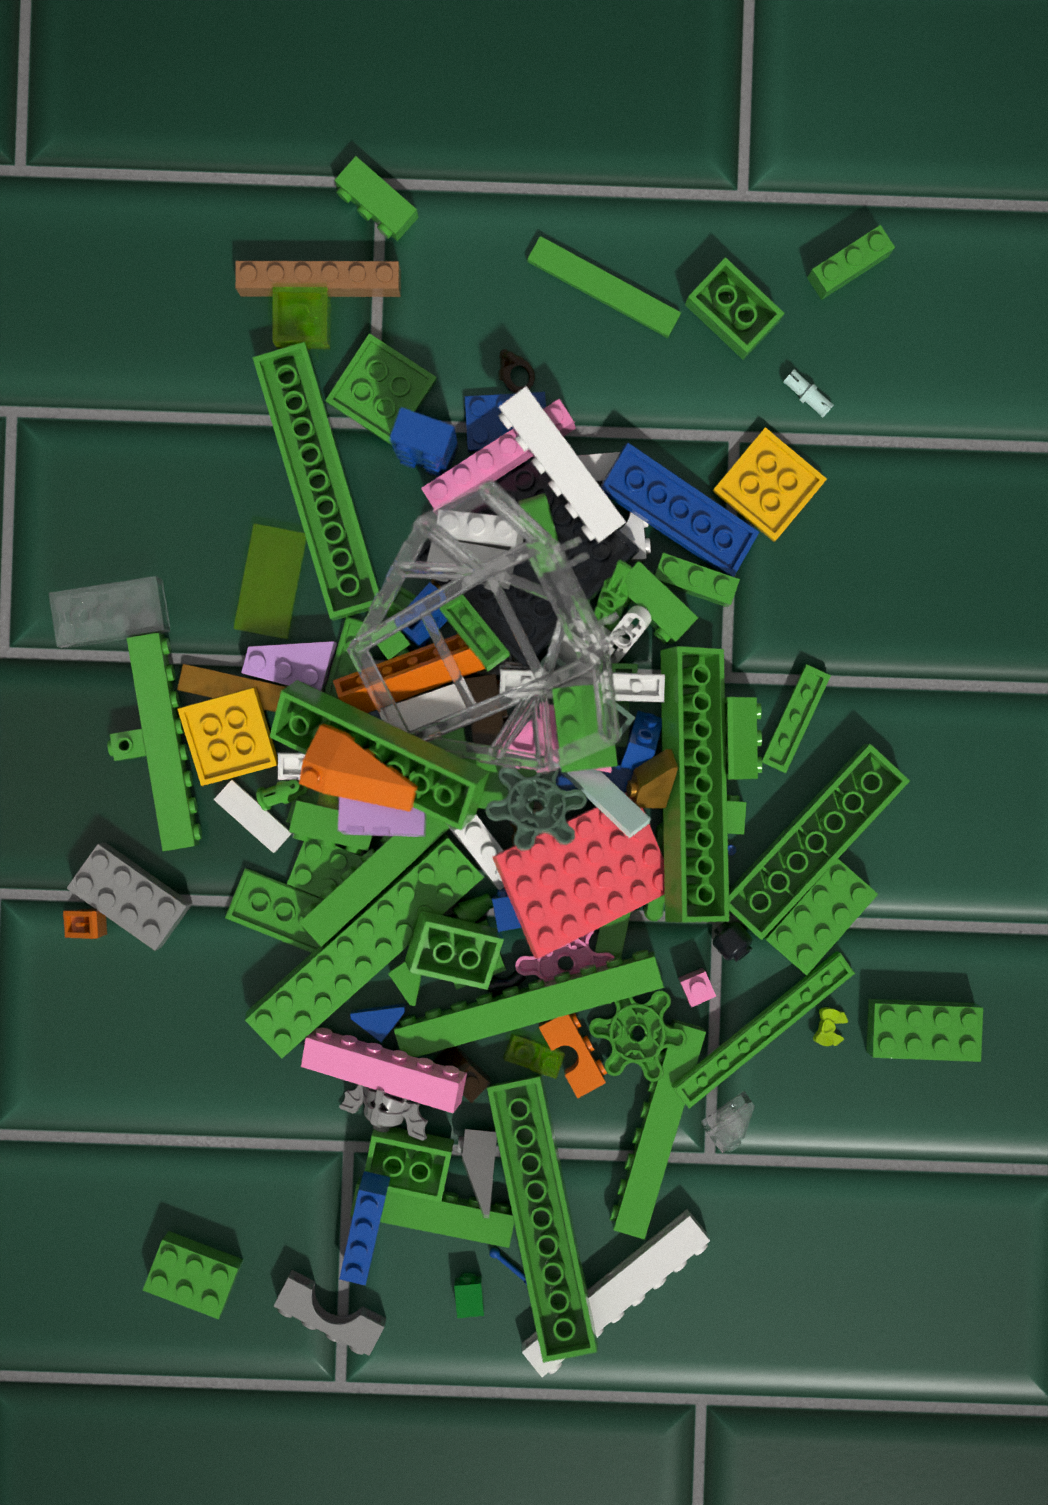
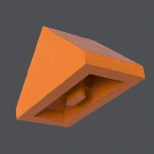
M95 908L63 911L65 938L96 939L107 935L106 916Z

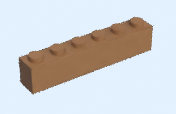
M236 261V290L241 297H401V269L399 261Z

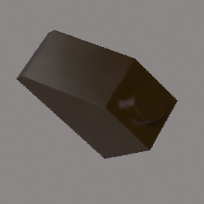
M458 1046L444 1049L433 1061L435 1064L442 1066H454L459 1071L467 1073L463 1096L471 1103L490 1084L491 1077Z

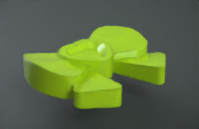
M830 1007L821 1008L819 1010L821 1020L818 1031L813 1036V1041L823 1046H837L844 1038L833 1033L836 1029L835 1024L848 1023V1019L842 1011L839 1012Z

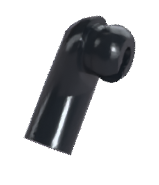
M517 970L507 979H498L493 975L487 991L493 995H501L504 989L514 986L518 987L526 978L519 974Z

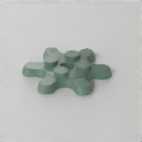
M543 761L539 765L537 774L533 777L522 776L512 766H504L499 770V780L508 789V796L503 800L488 803L486 814L493 821L509 820L513 825L517 826L514 844L521 851L531 849L538 834H549L561 845L570 844L575 838V831L566 823L565 814L569 810L583 808L587 802V797L581 790L564 791L558 788L555 780L559 768L553 761ZM537 801L541 803L543 810L533 813L529 803Z

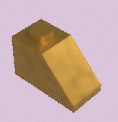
M672 749L664 750L634 769L631 780L627 782L626 790L628 797H631L632 801L639 808H666L678 770Z

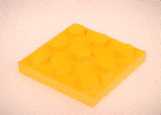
M765 427L713 489V492L775 542L827 478Z
M256 687L177 709L201 786L278 765V757L272 738H270V731Z

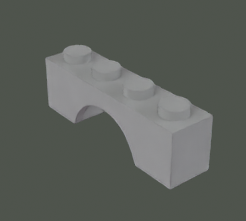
M291 1270L274 1304V1307L278 1308V1312L283 1316L289 1318L293 1316L301 1320L305 1327L324 1332L328 1339L334 1342L341 1341L349 1345L353 1352L360 1355L365 1353L370 1356L386 1323L385 1317L365 1307H361L355 1313L346 1316H337L327 1312L317 1301L315 1281L294 1270Z

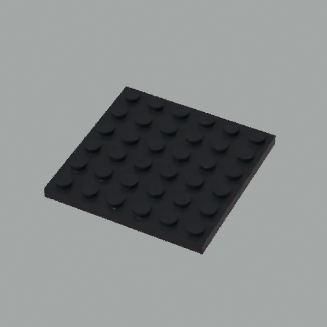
M534 456L472 495L457 511L520 518L524 525L518 501L545 493L565 568L538 575L525 530L521 554L513 553L516 561L509 589L501 588L500 591H492L484 588V585L477 583L471 587L459 584L458 580L450 578L447 582L435 580L452 598L462 593L509 653L525 668L602 590L604 581L613 576L618 561L622 560L627 564L640 551L619 529H616L600 542H597L595 538L590 541L581 529L584 526L579 517L574 519L565 508V505L568 503L562 494L557 497L548 485L552 481L546 472L540 474L531 462L535 458ZM436 533L411 557L431 578L432 575L425 567L432 538L436 537Z

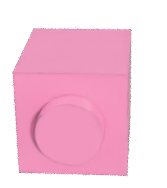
M703 968L678 978L691 1007L716 997L706 971Z

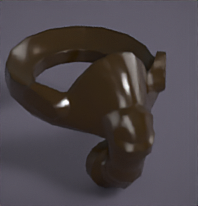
M502 349L499 355L501 368L498 372L499 380L503 381L505 387L515 394L525 387L529 390L535 381V373L532 366L523 357L507 349ZM515 366H521L528 372V383L523 387L516 386L510 378L511 370Z

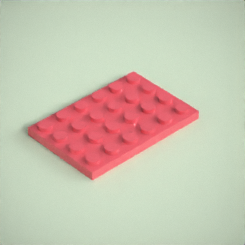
M594 807L566 821L575 831V838L570 844L561 845L551 835L543 833L536 836L534 845L529 850L521 851L514 845L492 856L534 958L539 959L665 895L664 858L650 824L631 838H628L602 811Z

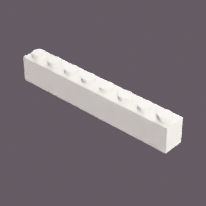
M688 1209L587 1290L597 1338L602 1334L603 1328L607 1324L619 1321L628 1307L641 1303L649 1290L662 1286L666 1281L665 1277L673 1271H680L687 1264V1259L694 1254L696 1256L701 1254L708 1247L707 1243L710 1242L708 1234ZM537 1331L522 1343L523 1355L541 1377L547 1373L553 1374L561 1367V1362L564 1359L543 1363Z

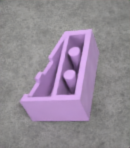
M332 641L248 647L241 673L288 686L299 680L325 692L337 643Z
M339 797L338 831L344 835L426 837L427 814L414 807L412 811L408 812Z

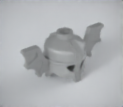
M359 1084L355 1090L345 1092V1099L339 1108L350 1113H356L364 1103V1115L371 1122L375 1130L388 1132L390 1127L400 1125L405 1118L409 1136L422 1141L427 1138L425 1126L428 1121L420 1115L418 1102L409 1103L408 1099L385 1093L384 1090H375Z

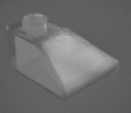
M745 1091L701 1121L706 1133L722 1154L727 1150L732 1152L737 1149L742 1143L741 1140L745 1138L755 1106Z

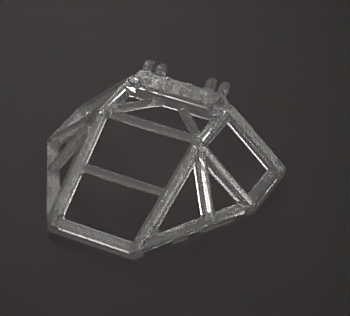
M492 479L418 517L410 537L404 542L391 566L380 592H377L370 605L368 615L356 637L352 639L347 648V652L382 721L462 759H475L481 763L516 769L521 767L534 769L540 773H548L620 741V731L611 658L609 655V642L625 635L626 631L624 628H619L605 636L601 627L615 622L619 617L615 612L597 620L572 566L588 559L589 556L587 552L581 553L568 561L564 553L565 550L578 546L581 543L580 537L578 536L560 545ZM487 503L527 541L483 563L441 525ZM426 538H429L455 563L417 562L415 559ZM529 559L541 585L505 570ZM406 577L452 580L382 622ZM487 580L535 679L476 703L431 612ZM499 581L550 601L558 619L543 668ZM422 619L466 708L410 731L369 649ZM566 633L578 660L554 670L564 634ZM592 672L598 731L553 750L547 692ZM517 705L491 746L440 738L447 733ZM531 714L535 754L508 749Z

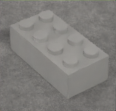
M106 842L97 844L67 887L72 893L155 951L165 944L192 905L187 899Z

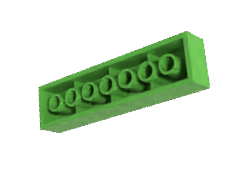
M296 680L281 691L270 738L306 754L321 724L342 730L354 737V742L364 750L369 749L375 753L374 757L385 766H392L417 785L413 804L414 808L459 830H462L475 817L489 771L299 680Z
M864 744L729 888V911L759 939L763 940L910 780L871 744Z

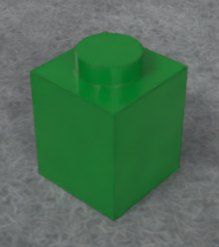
M474 1273L461 1274L460 1278H455L454 1283L457 1318L484 1316L482 1276H476Z

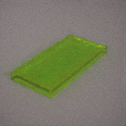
M253 524L233 629L288 639L306 545L305 533Z

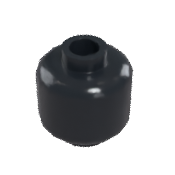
M725 921L714 930L716 936L713 939V946L726 961L735 960V962H738L753 949L750 946L753 941L752 937L739 922L728 924Z

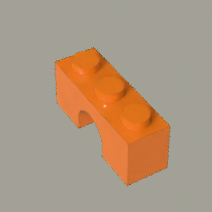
M575 1013L538 1023L539 1029L551 1051L560 1046H570L578 1053L576 1062L564 1070V1074L577 1098L606 1083L604 1075L607 1072L600 1059L595 1061L591 1054L595 1049L588 1036L582 1037L578 1028L582 1025Z

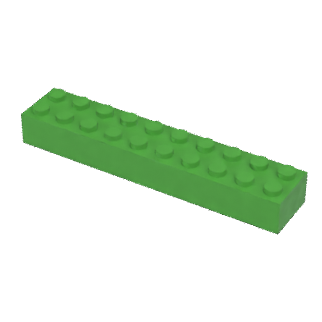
M302 342L252 357L330 619L335 621L384 606L306 343Z
M676 646L660 650L661 674H665L664 702H661L662 752L666 749H672L678 766L666 808H663L665 922L729 921L724 649Z
M447 833L443 834L323 946L316 948L315 951L247 1010L245 1021L281 1058L285 1057L410 944L420 910L443 915L484 878L482 872Z
M540 1074L491 1084L487 1087L542 1361L545 1363L595 1353L598 1349V1341L543 1076Z

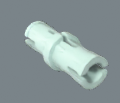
M795 369L783 381L784 384L801 397L800 401L802 403L806 402L822 418L834 406L833 403L816 390L818 387L815 384L811 385Z

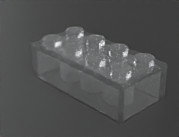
M157 576L49 593L57 647L71 648L153 633L171 632L163 579Z

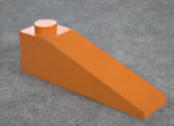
M326 724L320 725L303 758L299 784L328 795L408 812L412 811L417 785L392 766H385L374 757L375 753L369 749L364 750L354 742L355 738L347 732Z

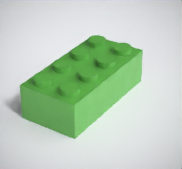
M837 859L764 939L807 976L876 898L878 893L843 862Z
M868 999L866 1052L873 1058L981 1062L983 1007L976 1003Z

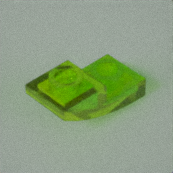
M512 1033L503 1059L507 1062L529 1068L532 1072L557 1079L565 1053L557 1049L551 1051L547 1045Z

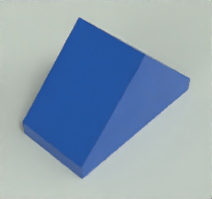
M406 1003L355 1009L350 1013L351 1020L382 1042L404 1014Z

